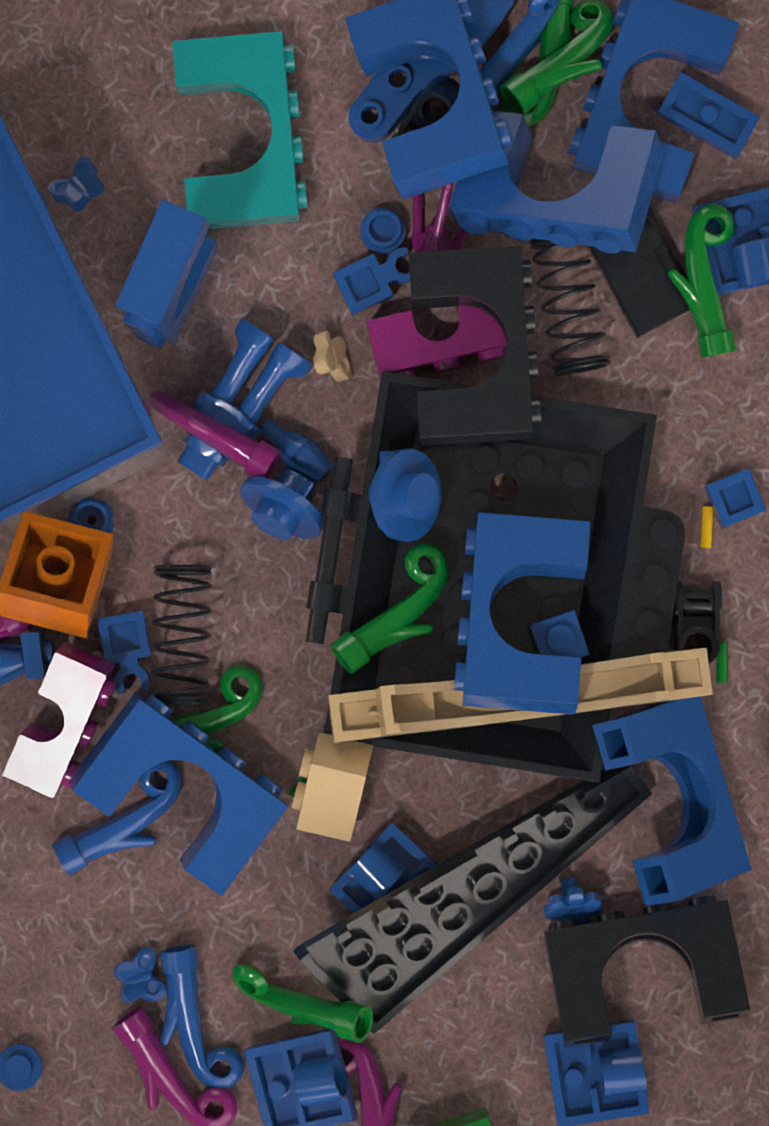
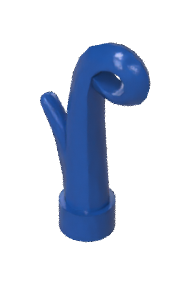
M529 0V12L481 69L480 72L483 79L492 78L497 94L500 91V86L509 79L519 63L539 44L540 40L538 37L552 17L560 0Z
M172 760L156 764L144 772L138 779L141 788L147 795L152 797L151 799L74 836L68 834L52 844L56 856L69 876L87 867L89 862L104 855L134 847L156 845V837L138 835L136 833L163 815L176 801L180 793L181 773L178 766ZM161 770L167 774L168 781L164 788L156 787L150 782L152 772Z
M186 944L161 950L159 952L163 974H166L167 1006L160 1043L162 1045L170 1043L177 1027L181 1046L194 1075L204 1085L226 1089L234 1086L241 1079L244 1072V1063L241 1056L234 1049L228 1047L217 1048L205 1054L196 969L199 968L196 945ZM218 1060H226L230 1064L231 1069L225 1074H218L211 1067Z

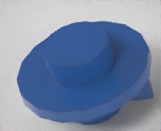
M406 448L393 452L380 451V465L369 489V502L378 527L387 537L400 542L418 540L431 530L439 514L442 499L441 481L435 464L425 453L415 449Z
M281 470L278 476H275L272 480L255 476L248 477L240 488L241 498L253 511L251 514L252 521L265 533L281 540H289L292 536L303 539H315L324 528L323 517L317 508L312 505L313 496L316 493L313 486L314 483L309 482L300 474L290 470Z

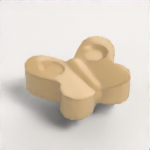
M329 331L314 335L313 340L316 346V353L312 359L317 373L323 375L330 372L337 382L351 379L353 372L345 353L346 344L344 339L340 336L331 339Z

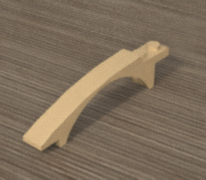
M707 648L651 653L582 664L576 713L713 695ZM455 680L380 686L376 690L328 695L333 743L565 714L462 706L463 691H454Z

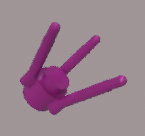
M454 183L443 186L434 226L426 225L424 233L423 193L413 197V234L409 249L415 250V253L461 250L468 232L459 227L452 241L453 232L444 229Z

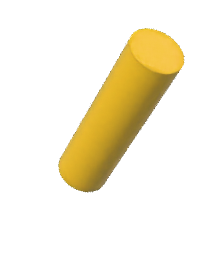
M702 506L700 548H712L713 508Z

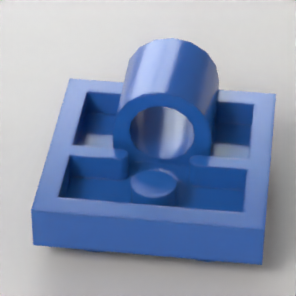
M769 188L692 207L691 213L694 215L703 206L719 204L725 207L734 219V232L726 243L717 246L705 245L718 295L723 296L769 284ZM715 218L709 219L705 230L716 235L720 230L719 221Z
M391 822L329 888V891L350 911L355 913L438 864L399 827Z
M634 1019L609 1023L611 1030L610 1041L564 1048L561 1030L543 1033L557 1126H574L650 1114L646 1093L647 1084L644 1063Z
M330 1029L319 1030L249 1046L244 1050L264 1126H335L354 1122L358 1118L335 1031Z

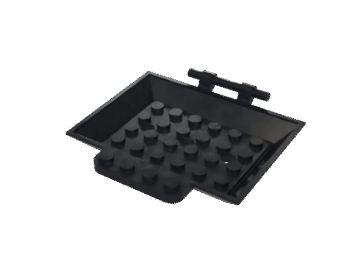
M382 371L363 493L360 495L348 491L353 459L335 457L330 488H325L321 516L325 517L316 578L315 581H310L306 608L310 609L305 641L324 644L329 612L343 614L340 636H342L347 631L352 633L422 586L409 576L405 568V558L408 551L419 543H430L443 551L447 558L449 574L446 585L438 598L421 616L411 623H429L433 625V631L426 635L400 641L370 657V661L354 674H350L336 659L330 695L376 690L380 686L455 680L456 662L462 663L466 658L467 646L458 645L460 617H469L471 600H461L463 573L473 572L474 555H465L467 527L477 526L478 512L590 521L588 565L584 579L535 575L524 576L507 583L495 595L490 605V617L496 632L511 647L525 653L538 654L529 626L575 610L589 651L588 656L581 658V665L651 653H667L685 541V527L681 519L670 511L643 507L657 415L531 395V398L540 397L541 425L533 426L532 439L420 446L417 391L464 389L475 386ZM409 448L425 453L435 464L441 481L442 499L438 517L431 530L418 540L400 542L387 537L378 527L369 502V489L380 465V451L393 452ZM506 474L514 479L516 492L509 500H498L491 494L490 482L496 475ZM343 521L358 523L347 587L334 584ZM427 557L419 558V569L426 574H432L433 565L430 559ZM328 705L324 734L332 735ZM611 709L575 713V715L565 714L353 741L370 744L373 747L599 783L603 760L592 725L609 720Z

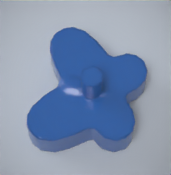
M82 157L75 164L73 176L70 179L51 182L48 187V193L57 203L68 204L74 212H79L85 208L87 202L92 197L103 193L104 185L97 177L98 170L90 158Z
M144 948L136 952L130 962L124 961L114 967V976L123 983L120 996L124 1002L130 1003L138 998L157 1002L166 996V986L152 975L156 962V953L153 949Z

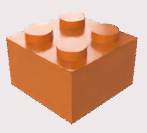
M27 511L23 512L0 580V616L87 639L110 565L114 534Z

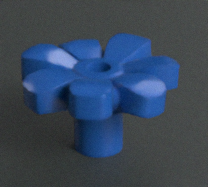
M574 878L561 881L562 895L556 894L551 896L549 904L543 906L545 917L554 919V923L568 919H578L580 925L589 924V917H596L603 910L600 895L596 892L583 894V889L579 887L578 880Z

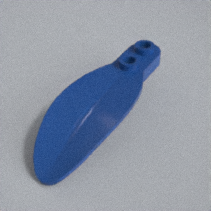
M467 0L474 22L466 24L470 38L478 35L483 46L502 22L515 0ZM420 59L376 73L350 108L349 124L351 129L360 139L366 142L377 143L385 140L399 125L408 110L416 103L432 79L439 76L449 77L456 71L443 62L432 59ZM398 73L406 74L407 80L403 86H392L391 82L394 75ZM371 109L377 110L379 113L377 121L372 124L364 123V114Z

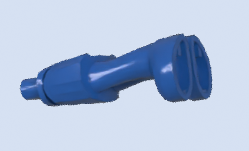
M241 318L235 329L238 347L230 365L211 394L200 392L194 409L255 440L261 433L256 422L277 389L288 378H304L314 365L278 342L270 354L264 369L240 406L236 407L231 404L253 368L276 340L246 319ZM187 432L189 436H186L183 440L188 445L177 460L206 481H208L218 464L224 467L226 464L224 459L231 461V459Z

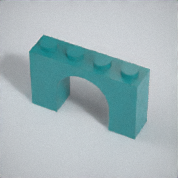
M282 31L172 41L175 82L179 96L216 92L242 93L256 100L266 110L272 122V135L269 146L262 158L252 167L234 174L184 178L187 210L207 218L210 225L209 229L300 221L299 209L308 208L305 180L296 181L295 163L304 162L301 135L292 136L291 118L299 117L297 90H288L287 73L295 72L293 44L284 45Z

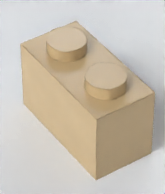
M319 732L315 750L305 749L299 776L308 779L307 783L298 782L292 809L300 811L297 830L351 842L373 745L358 741L333 743L332 735Z

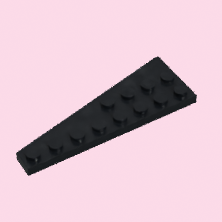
M629 765L609 770L604 768L601 770L599 783L586 780L581 781L303 942L293 952L299 961L341 1003L352 1001L369 1006L373 1012V1022L370 1031L375 1034L652 795V792Z

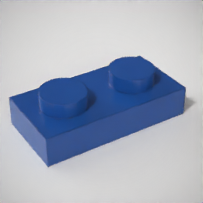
M680 72L657 113V116L735 160L760 119V116Z

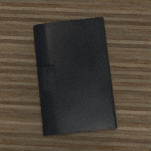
M650 206L636 252L621 250L619 253H606L598 250L596 247L587 246L636 339L690 311L681 292L669 278L668 272L671 269H676L687 280L688 277Z

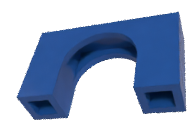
M395 0L345 18L357 60L366 77L420 59H432L443 62L460 75V88L457 99L446 115L431 125L382 141L394 184L403 200L509 164L504 148L511 146L512 141L504 118L495 120L491 106L499 104V99L492 78L483 79L479 65L487 61L478 35L470 38L466 24L474 22L467 0Z
M621 0L613 21L614 25L621 27L615 43L606 41L600 58L602 69L606 70L600 86L591 84L583 107L584 111L591 113L585 129L576 127L568 153L576 156L572 168L595 176L611 125L634 128L626 118L620 100L621 83L630 70L647 60L666 58L720 75L727 62L740 23L675 0ZM660 141L664 155L652 196L675 204L680 197L695 153Z
M493 111L495 120L504 118L509 131L512 145L504 148L509 164L457 181L449 206L460 228L475 235H485L487 232L506 234L510 238L519 241H529L531 238L550 240L562 247H573L576 244L593 246L606 253H619L621 250L637 251L664 155L656 130L611 125L599 168L592 181L582 191L572 197L560 201L545 202L529 198L519 191L520 177L532 140L523 114Z
M164 199L161 200L115 304L116 308L124 316L122 322L128 324L127 327L132 330L133 334L137 335L136 338L160 349L164 342L173 346L176 345L219 247L215 239L206 236L210 227L207 218Z
M478 512L477 526L467 527L465 555H474L473 572L463 573L461 600H471L469 617H460L458 645L467 646L466 663L456 662L454 691H463L462 706L575 715L579 700L581 658L530 654L511 647L496 632L490 617V605L495 595L503 586L520 577L535 575L584 579L588 565L590 521Z
M135 692L69 780L70 787L73 792L110 817L141 775L156 764L170 760H183L204 768L212 776L215 784V807L208 822L179 860L185 871L222 896L288 808V805L279 796L283 788L263 773L256 779L244 771L243 768L247 763L227 747H224L219 753L206 742L210 736L191 721L187 720L184 726L169 717L173 709L155 695L150 693L147 699H144Z
M701 697L657 702L592 725L605 770L655 759L669 769L681 791L683 819L676 838L668 846L632 860L645 906L682 900L752 870Z

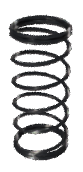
M530 239V249L541 250L533 256V263L540 266H566L542 276L536 285L544 290H572L546 301L541 306V310L555 315L578 314L551 325L546 330V335L559 339L585 338L565 345L550 355V359L553 361L561 362L552 368L554 370L553 374L556 376L570 375L609 366L611 362L609 361L610 357L607 355L587 358L555 357V355L572 347L603 338L606 334L604 332L550 333L551 330L566 323L597 314L601 309L549 310L545 307L568 296L594 289L597 285L546 286L542 285L541 282L559 273L588 265L592 261L590 259L568 262L536 260L537 257L562 246L556 245L550 240Z
M155 565L153 573L160 578L203 585L157 593L153 596L156 601L204 611L159 617L152 621L153 624L161 628L205 636L164 641L152 646L158 652L204 660L153 669L151 672L158 677L204 685L195 688L159 692L153 695L165 704H209V695L185 694L208 689L210 684L207 681L161 672L203 666L208 664L211 659L200 654L160 647L207 640L211 637V634L199 629L160 622L209 614L212 610L207 606L160 597L210 589L212 584L209 582L172 575H211L213 568L206 565Z

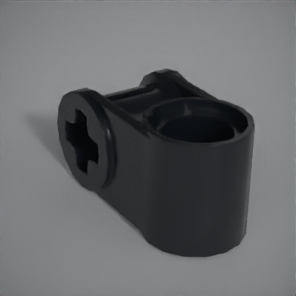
M439 76L432 79L425 87L412 110H408L391 138L426 127L440 120L455 103L460 84L448 76ZM431 98L442 100L447 105L448 110L437 108L433 105Z
M678 581L672 617L674 622V652L685 650L686 640L689 636L695 634L700 635L707 642L709 664L714 662L719 655L720 620L722 614V587L720 581H712L711 585H683L681 581ZM687 600H705L706 603H689Z

